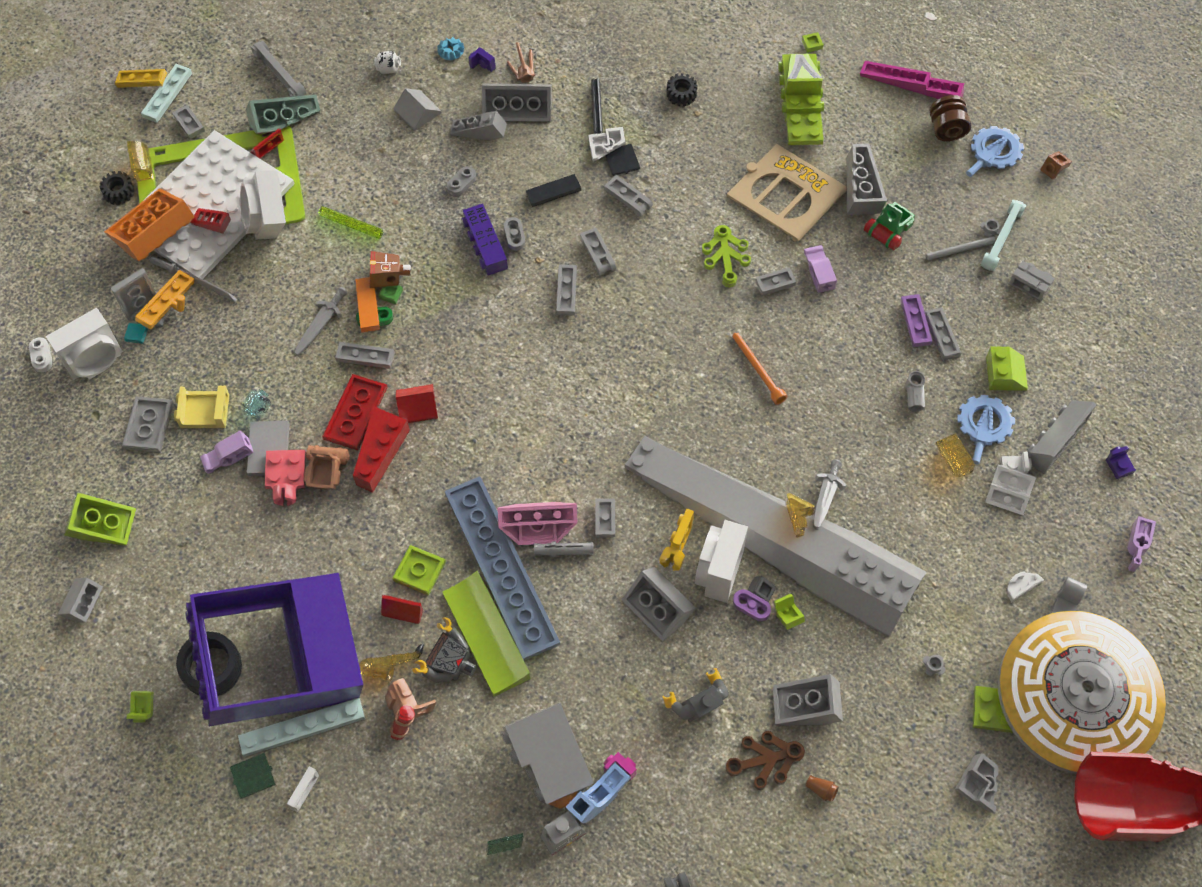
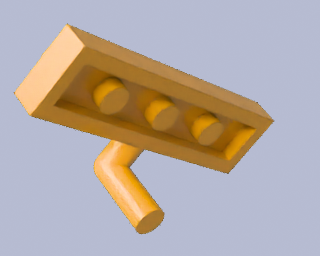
M178 270L135 316V321L151 330L171 308L178 312H183L185 307L184 294L194 284L195 279Z

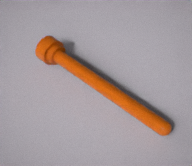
M734 333L733 339L771 391L770 395L774 404L779 405L783 403L788 397L783 389L776 387L739 333Z

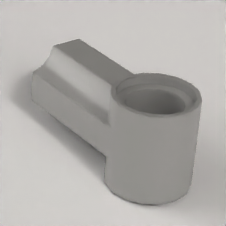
M920 371L911 372L905 383L908 410L912 412L925 409V376Z

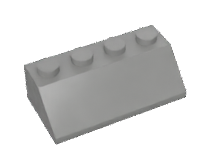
M484 83L482 85V114L497 111L504 121H551L552 84Z
M1072 400L1068 406L1064 405L1058 413L1060 416L1057 419L1054 417L1049 423L1048 431L1043 430L1037 438L1039 442L1036 445L1032 444L1027 450L1032 466L1046 474L1087 423L1097 404L1088 401Z

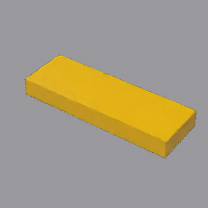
M165 69L119 71L115 85L117 88L163 86L167 72Z

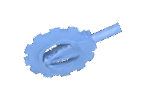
M990 126V129L983 128L979 130V134L974 135L972 138L974 144H971V150L975 151L977 162L966 174L972 177L981 167L990 168L995 166L997 169H1005V166L1012 167L1016 165V161L1021 160L1023 156L1021 151L1024 150L1023 143L1019 142L1020 138L1016 134L1010 133L1009 129H1000L997 126ZM990 139H998L997 141L993 142L985 148L986 141ZM1006 144H1008L1010 148L1009 153L1005 156H999Z
M980 395L978 398L970 397L967 399L968 402L966 404L962 403L960 406L961 415H957V421L962 426L960 427L964 435L967 433L970 436V440L976 445L972 463L976 465L980 464L983 447L992 445L994 442L998 444L1004 442L1006 436H1011L1013 432L1011 427L1015 425V418L1011 417L1010 413H1012L1010 407L1002 404V400L996 397L995 399L989 398L988 395ZM984 409L977 425H975L972 415L977 410ZM993 412L998 415L1000 425L995 430L992 427Z

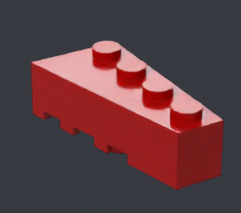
M373 406L353 473L356 486L372 493L374 492L410 431L406 419Z

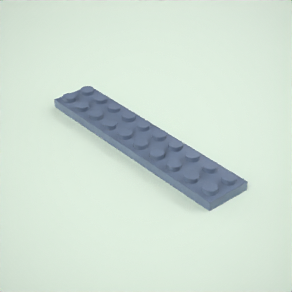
M481 477L446 490L445 495L523 660L526 661L559 646L560 641L510 537L498 528V512Z

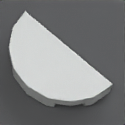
M1026 572L1015 574L1007 587L1011 603L1041 584L1044 579L1036 573L1035 575Z

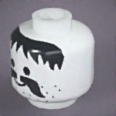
M394 51L379 52L377 57H375L376 70L380 71L381 74L396 73L398 66H401L400 57Z

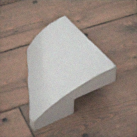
M623 127L606 129V133L589 135V145L593 161L600 159L625 144Z

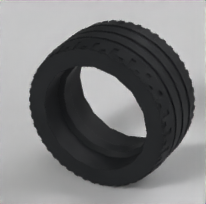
M207 631L209 649H223L229 657L227 667L221 675L215 678L217 696L232 689L238 682L242 672V661L239 651L230 639L223 634ZM188 639L179 650L176 668L184 685L191 692L199 695V681L195 680L190 673L193 662V642L190 643V639Z

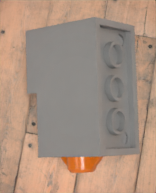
M561 703L554 704L503 726L504 731L501 732L505 744H510L512 749L509 752L513 764H518L519 767L528 766L525 771L529 780L534 781L536 788L533 790L538 801L561 809L574 799L578 790L594 784Z

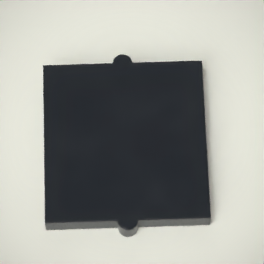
M632 144L620 146L605 155L613 176L623 173L628 174V172L640 169Z

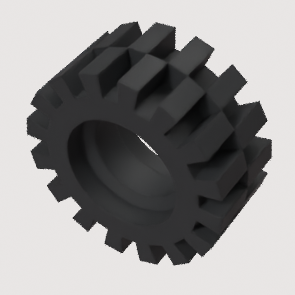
M681 73V76L675 74V78L673 76L670 77V80L667 82L666 92L668 100L672 101L674 105L677 103V106H680V104L686 106V103L690 105L692 101L694 102L697 97V81L694 80V77L689 78V74L684 76V73ZM686 88L688 91L678 92L676 89Z
M113 171L112 175L108 173L106 174L107 178H102L103 181H100L99 187L104 199L108 203L120 205V202H122V204H125L124 200L130 201V197L134 196V185L130 176L125 172L122 174L121 171H118L116 174ZM117 185H124L120 190L111 191Z

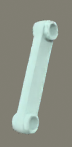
M1012 200L1007 211L1009 216L990 254L986 253L980 266L984 269L995 271L1000 260L998 255L1017 217L1021 218L1026 208L1023 202Z

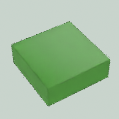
M399 285L383 287L378 295L379 299L396 304L403 291V287Z

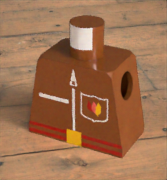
M370 251V288L399 285V276H410V265H400L399 255Z

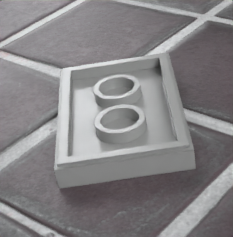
M143 268L111 287L128 321L133 320L156 295L150 279Z
M136 396L122 448L161 453L174 405L173 400Z
M289 421L250 422L249 441L254 453L248 455V476L265 475L266 451L288 450Z

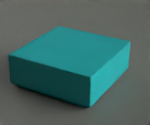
M129 323L124 336L125 342L143 344L148 328L142 324Z

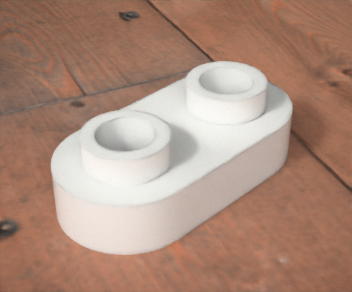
M38 337L33 339L29 344L32 366L37 372H46L52 367L50 346L44 338Z

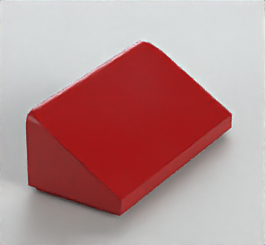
M278 128L252 148L250 153L259 159L265 156L284 141L281 129Z
M382 595V616L415 624L420 623L423 614L421 603Z

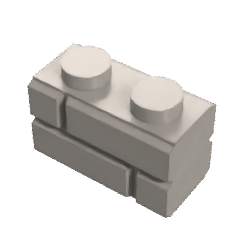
M1022 260L1013 273L1009 284L1042 301L1050 290L1055 278L1050 273L1037 269L1034 264L1026 263Z

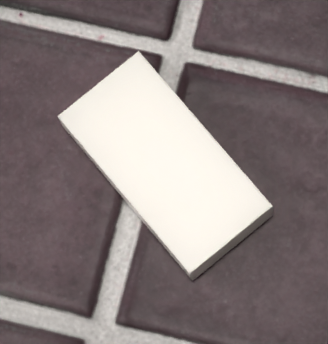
M310 766L287 803L289 808L295 812L299 811L319 777L317 771Z

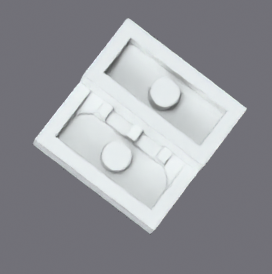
M998 464L985 502L1024 515L1036 477Z

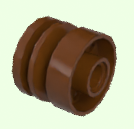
M948 95L937 99L931 104L929 113L934 133L938 140L946 142L955 141L963 138L970 132L971 121L967 113L965 100L962 97Z

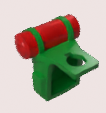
M896 202L888 203L876 220L872 218L865 223L864 231L868 233V236L875 238L884 244L886 248L894 251L902 243L901 233L908 231L913 226L915 215Z

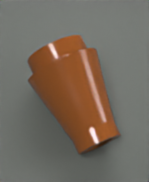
M812 775L809 776L805 787L812 790L824 801L828 800L830 802L834 800L839 789L835 782Z

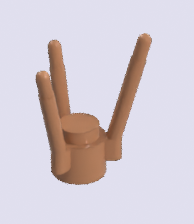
M516 42L521 66H519L517 72L509 61H507V64L515 74L517 81L520 80L523 83H527L535 76L532 50H529L528 66L525 64L520 45Z

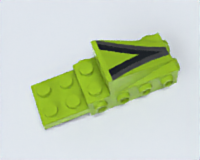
M782 54V60L778 62V72H781L779 84L782 85L780 92L781 99H783L782 113L785 114L788 145H823L824 142L821 112H824V101H821L823 97V79L818 72L820 71V61H817L816 54Z

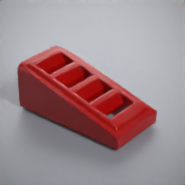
M198 208L194 214L195 217L190 223L224 234L231 218L229 213Z

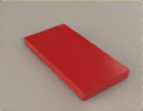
M352 374L322 436L323 440L358 451L363 442L373 406L379 407L388 388L387 384Z

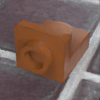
M1058 151L1047 157L1040 170L1051 179H1055L1061 170L1070 166L1072 161Z

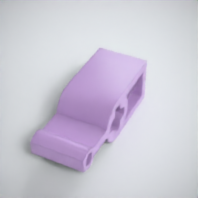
M822 245L804 249V254L809 264V271L817 292L835 289L837 279L829 259L825 256Z
M238 431L217 443L213 451L203 454L200 458L205 472L209 474L220 466H230L254 452L249 438L243 432Z
M1138 516L1133 523L1128 543V551L1133 556L1132 562L1128 567L1129 571L1135 572L1141 564V556L1146 553L1152 543L1156 521Z

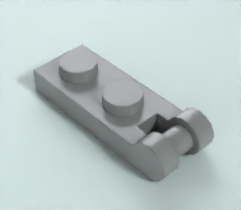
M617 175L604 186L605 191L633 210L638 217H642L645 214V210L653 206L649 198Z
M597 228L580 233V238L596 267L598 275H604L609 270L611 272L616 270V264ZM604 261L607 262V264H605V265H602V264H601V262H604Z

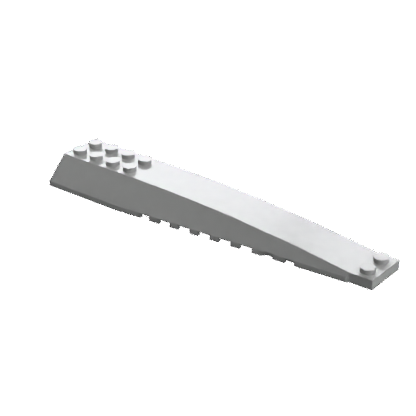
M644 436L625 464L627 470L640 476L643 481L673 501L682 504L685 509L693 510L706 523L709 522L721 529L725 520L748 526L745 547L749 549V552L754 555L757 554L767 564L773 565L782 574L791 577L797 581V584L818 598L887 637H890L901 614L927 573L862 536L824 519L819 528H814V514L667 448L647 436Z

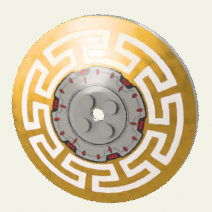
M1078 611L1057 612L1043 616L1027 625L1015 636L1002 658L998 674V694L1006 721L1018 740L1033 755L1054 768L1077 774L1080 764L1090 752L1145 754L1152 747L1161 731L1165 716L1166 700L1160 672L1142 643L1125 628L1107 618ZM1082 683L1090 684L1092 691H1084Z

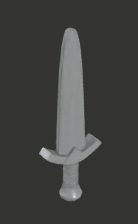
M339 287L330 302L316 301L318 308L321 309L297 345L296 355L301 354L312 343L335 313L338 318L342 317L337 304L342 297L347 295L345 288Z
M834 459L831 461L829 474L821 473L815 477L816 482H823L814 514V528H819L822 524L837 487L841 491L846 488L845 482L837 477L838 470L842 467L840 460Z

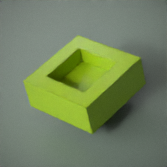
M818 32L802 36V42L807 53L823 49L824 44Z

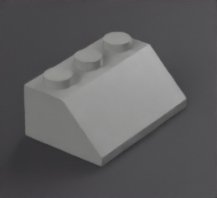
M655 567L643 570L621 599L662 641L666 640L683 625L696 609Z

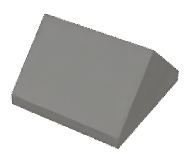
M407 88L404 89L393 108L414 131L442 113L421 90Z

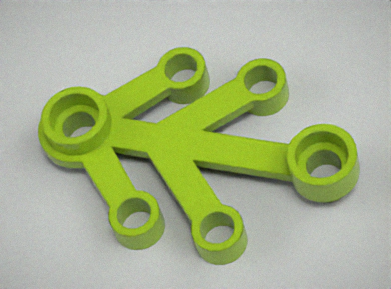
M719 225L714 229L712 240L702 245V253L709 255L719 242L721 244V247L712 257L705 259L704 267L707 270H712L723 256L725 273L723 274L722 283L725 287L731 288L737 283V275L732 271L730 256L740 262V265L743 267L750 265L751 257L747 254L741 255L729 247L728 242L737 246L741 252L748 250L749 243L745 239L739 240L731 235L732 231L728 226Z

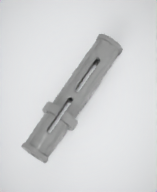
M552 541V543L547 544L534 543V556L552 555V557H556V555L594 554L593 542L556 543V541Z

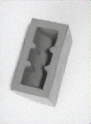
M87 577L75 578L58 615L76 622L86 623L103 586Z

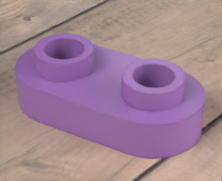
M744 589L734 594L733 605L736 609L757 621H765L769 618L771 606L767 601ZM745 600L747 603L741 604L739 601ZM757 610H763L764 613L759 614Z

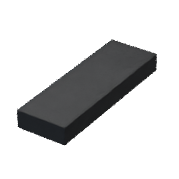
M572 174L526 190V195L531 206L535 207L581 191V186L576 175Z

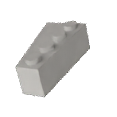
M853 144L846 157L847 215L880 214L887 199L870 144Z

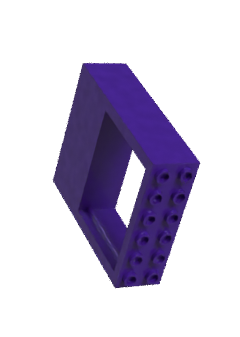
M339 573L190 595L189 602L186 603V622L190 627V643L193 642L192 657L193 661H196L195 673L200 685L199 697L200 700H203V719L208 720L209 727L336 705L360 698L363 681ZM281 607L298 693L219 707L204 619Z

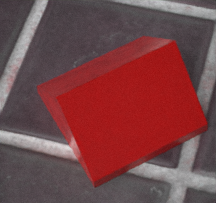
M433 384L396 390L399 417L406 419L408 423L438 419Z

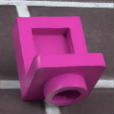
M619 752L614 756L610 755L604 762V773L615 762L631 777L630 780L636 776V764L629 757L624 758Z

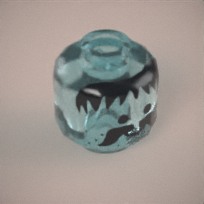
M261 389L258 392L255 390L250 391L242 403L244 411L254 418L264 416L271 405V401L268 399L269 394Z

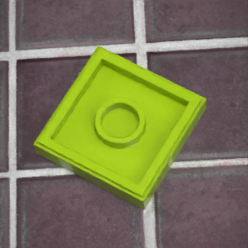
M410 545L392 579L394 582L429 596L446 563V559Z

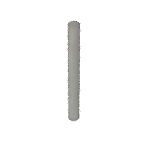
M992 236L927 253L925 257L929 261L994 244L995 237Z

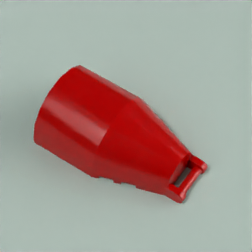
M1090 752L1080 764L1075 779L1074 800L1077 815L1083 828L1095 839L1103 841H1163L1202 825V773L1186 767L1178 768L1172 766L1171 762L1166 760L1163 762L1155 760L1149 754Z

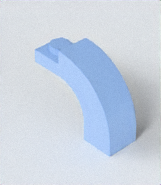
M614 762L590 789L585 792L580 791L566 808L580 822L586 823L597 816L618 795L617 793L631 777Z

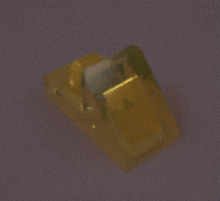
M788 493L785 500L787 511L796 537L804 536L805 528H807L805 517L814 514L815 506Z

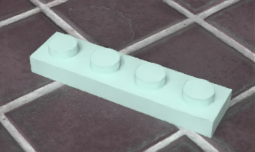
M175 64L165 78L163 86L158 88L141 112L142 117L158 123L191 76V69Z

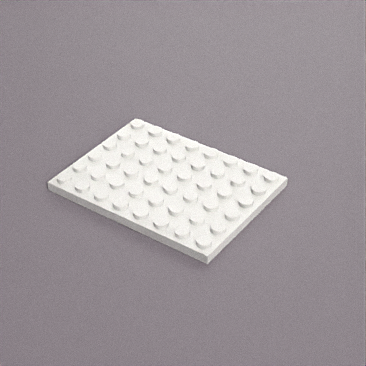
M214 130L147 197L160 188L184 200L193 215L198 208L229 213L231 221L224 234L189 223L181 227L174 236L166 239L154 251L170 262L176 263L182 270L203 279L247 234L239 202L240 186L243 179H252L256 171L277 169ZM278 171L281 195L283 196L294 185V181Z

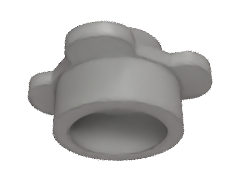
M988 219L980 225L986 237H991L995 234L999 235L1001 232L998 221L994 219Z
M932 655L923 658V663L926 666L925 673L928 676L936 673L940 675L945 673L942 656Z

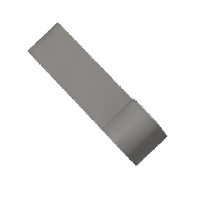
M1067 577L1058 592L1050 614L1075 611L1087 589V585Z

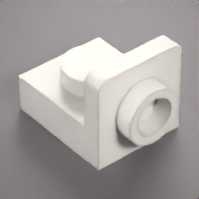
M1023 452L1021 456H1002L1000 459L1002 466L1025 474L1032 467L1031 458H1028V452Z

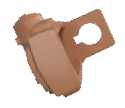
M309 445L305 454L307 461H310L309 466L305 468L304 482H306V486L323 490H336L341 476L339 471L340 464H347L349 461V450L342 449L341 447L329 448Z

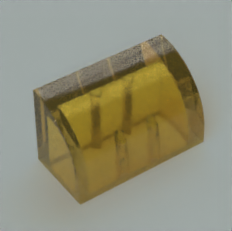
M127 141L131 170L136 181L154 178L150 150L147 145L138 141Z
M956 433L935 442L955 477H962L973 472L975 464Z

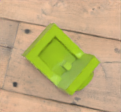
M792 594L774 601L776 616L787 630L805 622L804 615L795 605Z
M132 691L130 713L126 715V719H133L134 723H143L153 716L154 692Z

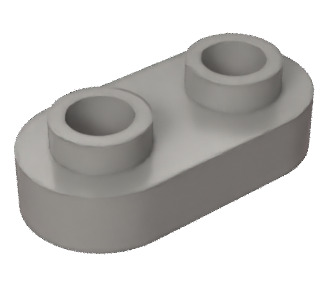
M472 167L461 168L448 181V193L452 196L462 195L476 181V171Z
M508 218L504 222L508 247L514 251L521 250L525 246L522 223L518 218Z

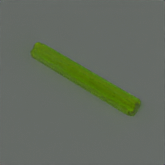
M321 206L318 211L321 217L372 237L381 239L383 236V229L325 206Z

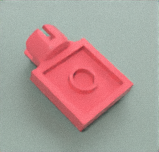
M305 450L266 451L265 489L273 490L272 499L275 504L284 506L285 497L287 506L293 505L296 502V491L300 488H305Z

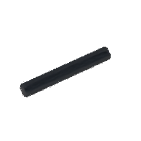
M593 78L591 80L594 134L603 133L600 80Z

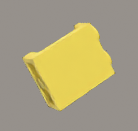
M218 386L217 391H186L185 387H180V391L176 395L178 406L177 410L174 411V420L177 421L180 428H226L229 393L226 386Z

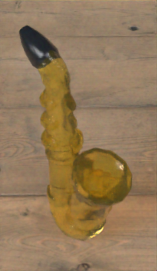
M420 644L413 653H400L385 657L363 659L359 663L361 674L372 678H382L389 683L394 675V666L397 663H408L411 660L419 659L423 653L424 644Z

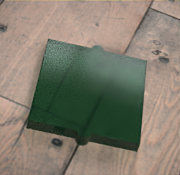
M265 752L230 766L234 778L233 784L236 785L240 799L276 785L272 774L273 768L269 766Z
M523 833L488 841L486 854L491 855L520 848L524 838Z

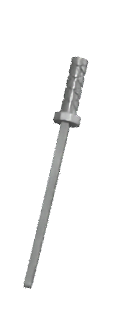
M153 256L149 260L150 263L169 270L170 274L175 275L178 270H181L195 279L194 282L233 302L237 301L229 292L180 269L176 263L170 264Z

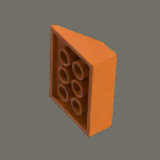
M159 188L104 232L128 255L140 261L147 258L151 251L159 248L166 239L174 236L181 227L188 225L195 216L184 200Z

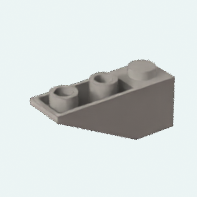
M497 111L453 120L450 135L493 140L504 137L507 123Z

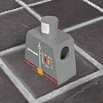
M568 811L543 828L541 839L553 856L584 836L586 832L578 819Z

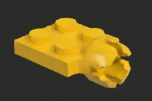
M686 508L684 515L680 514L677 522V531H673L670 538L671 545L666 547L660 556L659 563L664 568L669 567L671 562L674 563L672 566L673 571L681 569L685 559V554L682 551L693 527V510Z

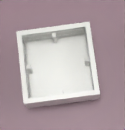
M278 170L256 171L252 179H243L240 186L239 202L246 233L255 234V240L277 238L286 223Z
M97 308L46 336L73 380L78 377H88L90 380L108 369L116 358L121 356L120 353L123 352L108 323Z
M728 520L724 521L722 529L711 526L699 558L695 576V584L705 587V597L728 603L744 552L748 526Z

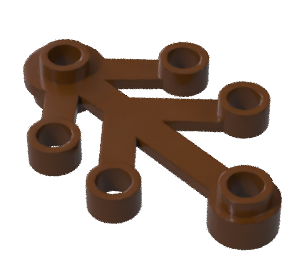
M765 731L762 734L761 741L765 745L773 744L781 749V751L773 752L755 742L752 737L745 736L741 742L742 748L753 750L762 756L743 761L738 758H730L726 763V772L730 776H738L742 770L765 764L760 775L754 780V787L757 790H763L767 785V778L776 762L785 759L781 769L774 775L775 783L782 785L787 780V773L793 762L801 761L805 755V749L801 743L797 741L787 743L774 736L771 731ZM769 735L772 739L767 741L764 739V736ZM749 740L752 745L746 746L744 741ZM792 749L797 750L798 754L792 755L790 751ZM735 765L738 770L732 771L730 766ZM777 775H783L784 780H778ZM762 780L764 782V785L759 786L757 785L756 781Z

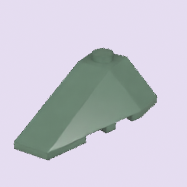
M317 95L249 101L246 108L249 125L256 134L273 133L278 128L283 129L320 112Z

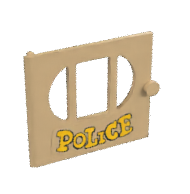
M776 144L757 164L754 162L747 164L748 173L727 193V196L793 237L792 240L796 242L847 191V187ZM771 175L778 176L756 199H753L751 191L759 179ZM783 179H786L802 189V191L777 215L760 203ZM809 194L811 198L809 210L800 217L786 219L785 217Z

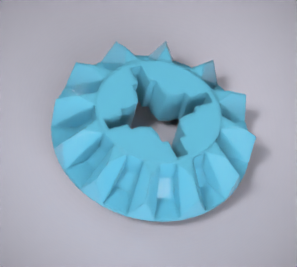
M446 37L444 41L440 40V44L437 45L438 54L446 60L458 59L464 53V44L461 43L460 39H454V37L448 39Z

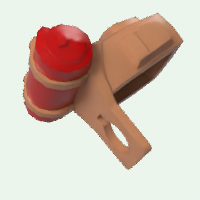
M404 678L393 682L385 696L387 707L393 711L395 717L389 730L391 738L402 740L408 734L409 726L413 723V720L432 712L436 705L435 700L417 705Z

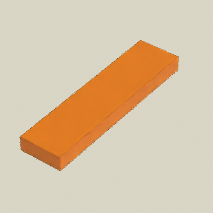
M370 277L355 279L361 332L380 330L375 287L370 288Z

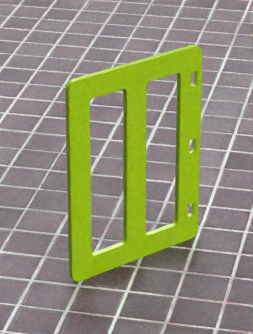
M290 126L281 129L284 141L277 145L280 166L275 168L294 181V185L285 193L286 206L283 207L285 225L301 222L306 216L293 132ZM254 130L223 135L245 150L254 148L268 137H262V134H256ZM205 139L138 150L135 153L139 203L156 188L155 166L184 161ZM165 151V154H155V152Z

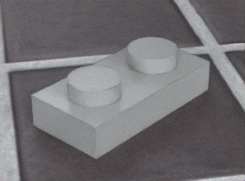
M188 105L172 112L174 118L189 139L205 132L204 127Z
M790 267L756 277L755 279L762 296L796 286V280Z
M615 498L595 499L596 538L615 537Z

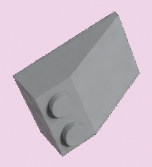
M831 674L773 685L775 725H826L843 721L840 682Z

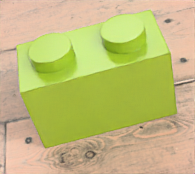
M990 346L986 356L989 390L1027 391L1024 356L1011 347Z

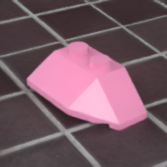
M529 503L497 508L498 528L518 545L552 543V541L558 543L577 524L576 503Z

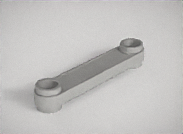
M263 40L253 44L251 51L257 59L261 58L287 88L290 97L306 95L303 85L300 82L296 83L272 56Z

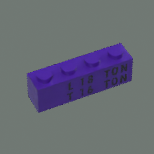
M483 203L464 209V217L461 218L464 228L467 227L469 230L467 235L470 242H474L473 249L475 255L480 256L479 264L481 269H485L488 276L507 270V258Z

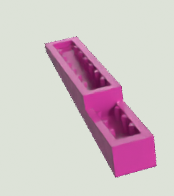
M865 61L860 71V76L936 99L948 95L963 97L965 83L932 78L931 72Z

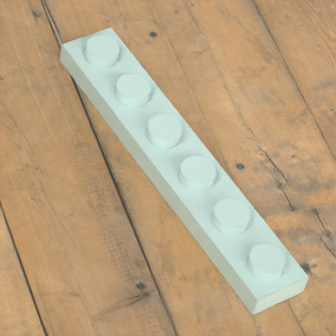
M356 698L238 735L242 755L246 757L364 720L365 716L360 698Z

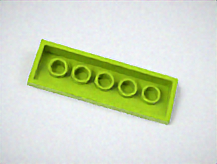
M478 570L463 581L442 592L494 697L531 679L530 672Z

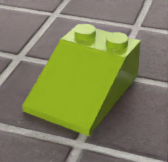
M77 493L64 535L84 541L127 545L136 508Z

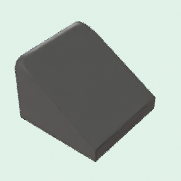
M757 576L752 580L748 591L769 603L776 586L763 576Z

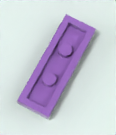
M920 294L901 296L900 301L912 346L931 345L932 338Z

